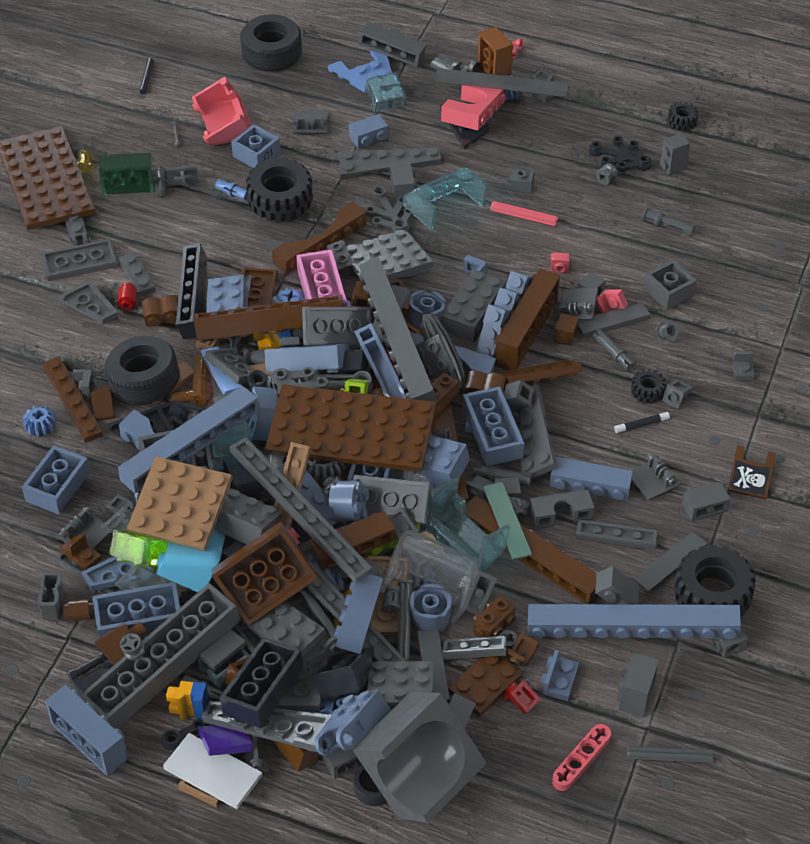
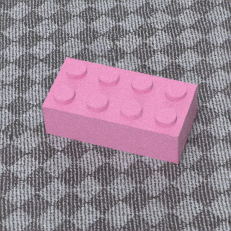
M332 250L297 255V271L305 299L342 295L343 299L346 300Z

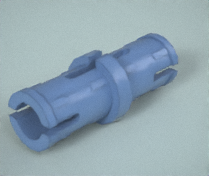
M222 179L216 181L215 189L224 191L229 196L234 195L247 200L246 189L239 187L236 183H229Z

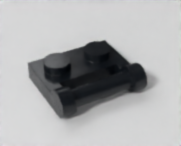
M99 652L97 657L75 670L73 668L66 673L73 685L82 694L114 665L102 652ZM101 663L104 665L102 668L96 670L95 672L91 673L81 680L79 679V676L83 675L84 673L88 672L94 667L100 665Z

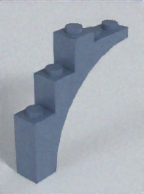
M510 272L506 288H499L494 305L488 304L483 319L484 326L475 352L493 357L496 345H494L495 338L498 334H501L503 324L508 322L511 311L516 309L517 301L523 297L526 286H530L532 276L520 272Z

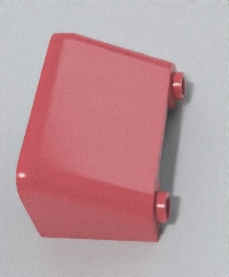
M226 77L192 96L194 102L192 106L197 113H201L207 128L204 131L205 135L203 138L208 145L216 146L231 143V141L252 126L241 96Z

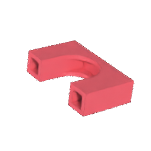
M462 85L461 100L475 104L448 99L442 105L441 121L479 130L492 117V114L498 110L499 106L505 102L506 94H504V89Z

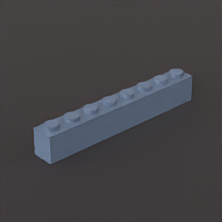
M243 386L232 391L223 399L217 401L191 420L186 421L183 425L118 467L120 481L136 494L143 489L155 456L184 462L259 412L258 398Z

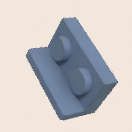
M555 650L553 657L549 656L546 668L549 669L548 673H543L542 676L543 695L568 701L579 662L559 657V650Z

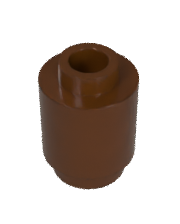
M89 599L71 600L63 604L65 620H89L91 615L95 614L93 602L90 603Z

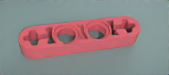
M604 724L595 725L553 774L552 784L557 790L566 791L570 789L608 745L611 738V730L608 726ZM604 733V734H605V737H604V736H601V737L598 739V742H596L597 734L600 735V734ZM590 746L594 749V752L587 754L582 748ZM578 761L582 766L575 769L570 766V762ZM567 771L569 774L567 775L566 781L563 780L562 782H559V778L563 779Z

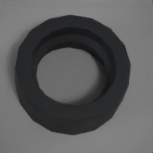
M361 765L355 772L353 779L356 797L362 803L370 806L385 804L387 801L381 792H368L362 788V780L369 776L364 766Z

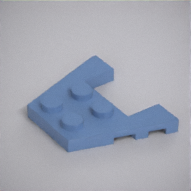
M371 50V56L375 61L357 66L351 70H348L342 61L328 65L329 72L337 73L339 78L347 79L351 85L364 93L369 92L368 81L377 80L374 78L382 80L385 77H392L390 76L392 71L387 55Z

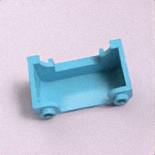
M213 530L206 551L168 542L165 553H160L156 561V565H158L156 574L199 592L209 583L212 577V568L219 564L225 534Z

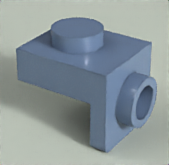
M467 255L464 259V272L470 274L475 269L488 274V270H486L487 262Z

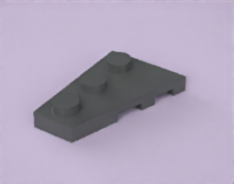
M90 280L58 296L60 302L101 324L119 317L118 311Z

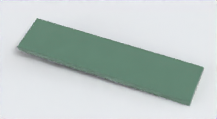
M503 482L483 486L512 560L532 556Z

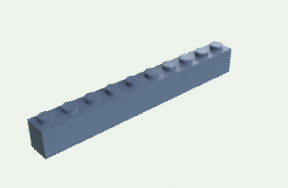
M529 604L528 606L529 637L740 638V605Z

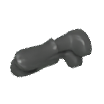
M439 54L437 58L432 60L431 67L435 70L442 68L479 73L480 62L473 60L466 66L445 54Z

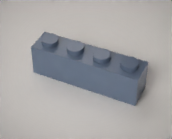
M556 457L558 467L551 472L550 487L570 491L588 489L591 495L616 500H628L633 471Z
M369 574L357 583L353 580L351 581L349 590L352 591V595L347 594L344 606H347V610L342 609L339 619L343 623L342 626L337 625L334 635L335 638H338L336 647L358 654L361 653L383 578Z

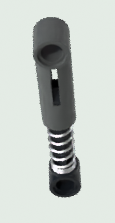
M254 370L248 375V384L251 392L253 386L278 389V386L273 383L272 377L261 370ZM359 371L355 374H314V378L311 380H305L304 378L293 380L296 383L316 381L319 377H325L328 380L327 390L336 391L340 387H345V381L348 379L368 380V394L373 391L371 375L366 371Z

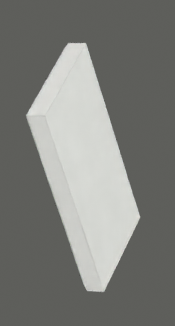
M188 733L163 765L166 771L235 809L239 808L262 777V772L229 754L209 756L203 741Z

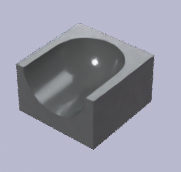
M411 691L352 749L396 816L400 819L429 823L486 765V761L441 693Z

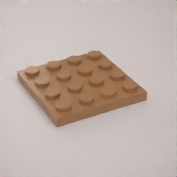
M155 456L128 524L127 531L206 551L232 482V475Z

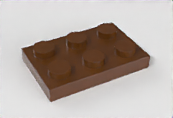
M501 656L481 657L448 687V692L452 696L456 693L475 702L473 712L481 717L506 693L505 690L513 682L517 683L522 678L523 672Z

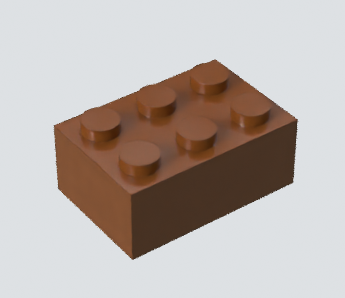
M496 26L479 32V73L511 76L514 46Z

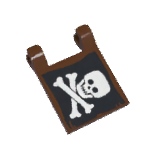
M737 446L727 491L767 499L776 454L768 452L766 464L744 460L745 447Z

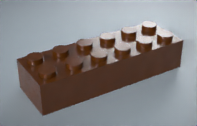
M540 268L537 274L532 276L530 286H526L523 297L517 301L516 309L511 311L508 322L503 324L501 334H498L495 338L494 345H496L493 357L496 358V367L505 370L519 368L558 301L559 274Z

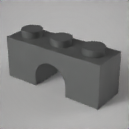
M588 489L576 490L574 492L531 498L529 512L534 528L540 529L553 527L555 524V514L559 512L569 514L572 517L573 523H577L578 519L593 520L594 505Z

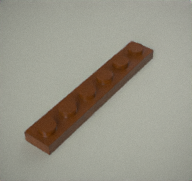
M60 356L42 362L43 369L84 442L87 443L102 437L101 428Z

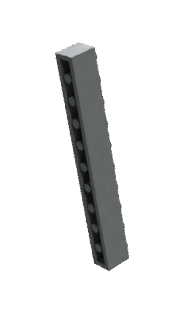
M379 256L359 264L361 272L358 273L361 283H366L363 286L367 296H371L368 301L371 308L376 309L373 312L376 321H381V324L378 326L382 336L385 334L387 336L384 338L387 348L392 349L389 352L393 363L397 361V365H395L398 376H403L400 379L403 389H408L409 391L406 393L407 399L437 402L438 400Z

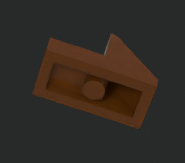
M110 386L91 388L95 420L115 419Z
M84 534L73 536L59 548V551L84 570L95 566L102 560L101 554L87 544Z

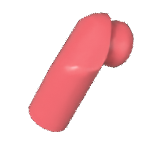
M522 38L512 42L514 46L512 51L513 59L517 57V51L523 48L525 42Z

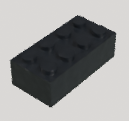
M263 637L220 696L223 715L262 728L304 667L301 649Z

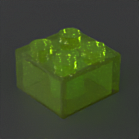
M114 530L109 555L117 557V560L121 562L131 561L133 566L145 568V565L158 567L156 561L160 553H165L168 542L129 533L127 530Z

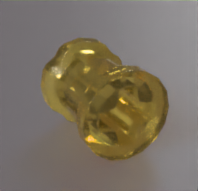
M88 150L79 151L77 166L80 172L86 173L91 171L92 153Z

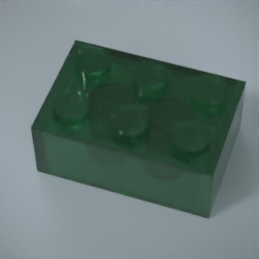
M151 153L99 155L98 170L102 195L154 192Z

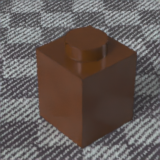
M561 313L555 327L554 341L572 345L577 333L579 317Z

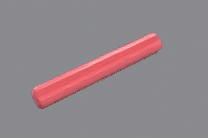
M493 201L491 204V211L551 226H556L558 222V217L497 201Z

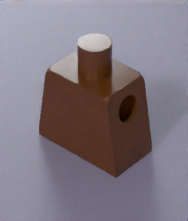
M140 621L131 629L125 623H122L97 638L94 644L115 665L125 656L120 648L121 639L130 633L141 637L148 630Z

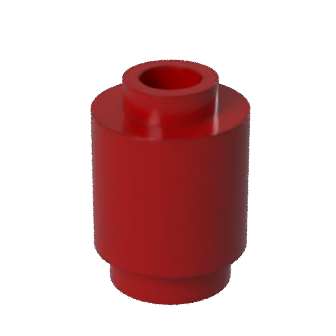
M124 283L119 288L118 305L125 310L133 309L136 306L137 289L132 283Z

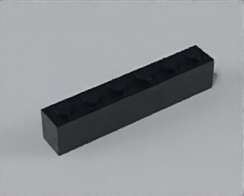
M201 244L185 246L183 248L176 326L183 339L197 337L194 316L195 314L203 313L208 258Z

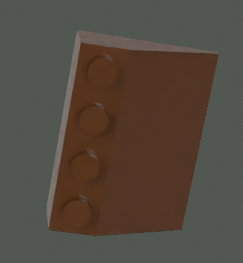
M279 522L212 568L211 575L228 599L237 607L239 614L248 625L318 578L282 522Z

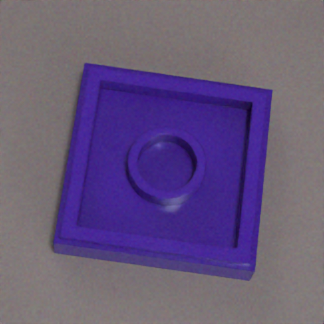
M217 725L199 727V735L209 756L252 751V742L247 733Z

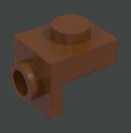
M520 633L512 649H508L506 653L511 657L509 660L519 666L523 663L528 666L540 643Z

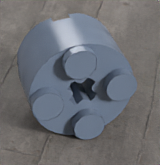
M425 290L414 292L409 301L407 322L421 331L419 323L422 322V317L432 314L433 317L437 315L441 321V315L445 310V299L434 291H431V293H425Z
M335 481L336 485L331 486L329 494V507L334 509V513H331L333 520L336 522L360 521L367 518L366 500L369 499L368 488H364L361 481Z
M424 584L420 586V589L412 592L410 597L411 622L416 630L438 629L439 632H442L451 620L452 599L449 592L447 593L442 586Z

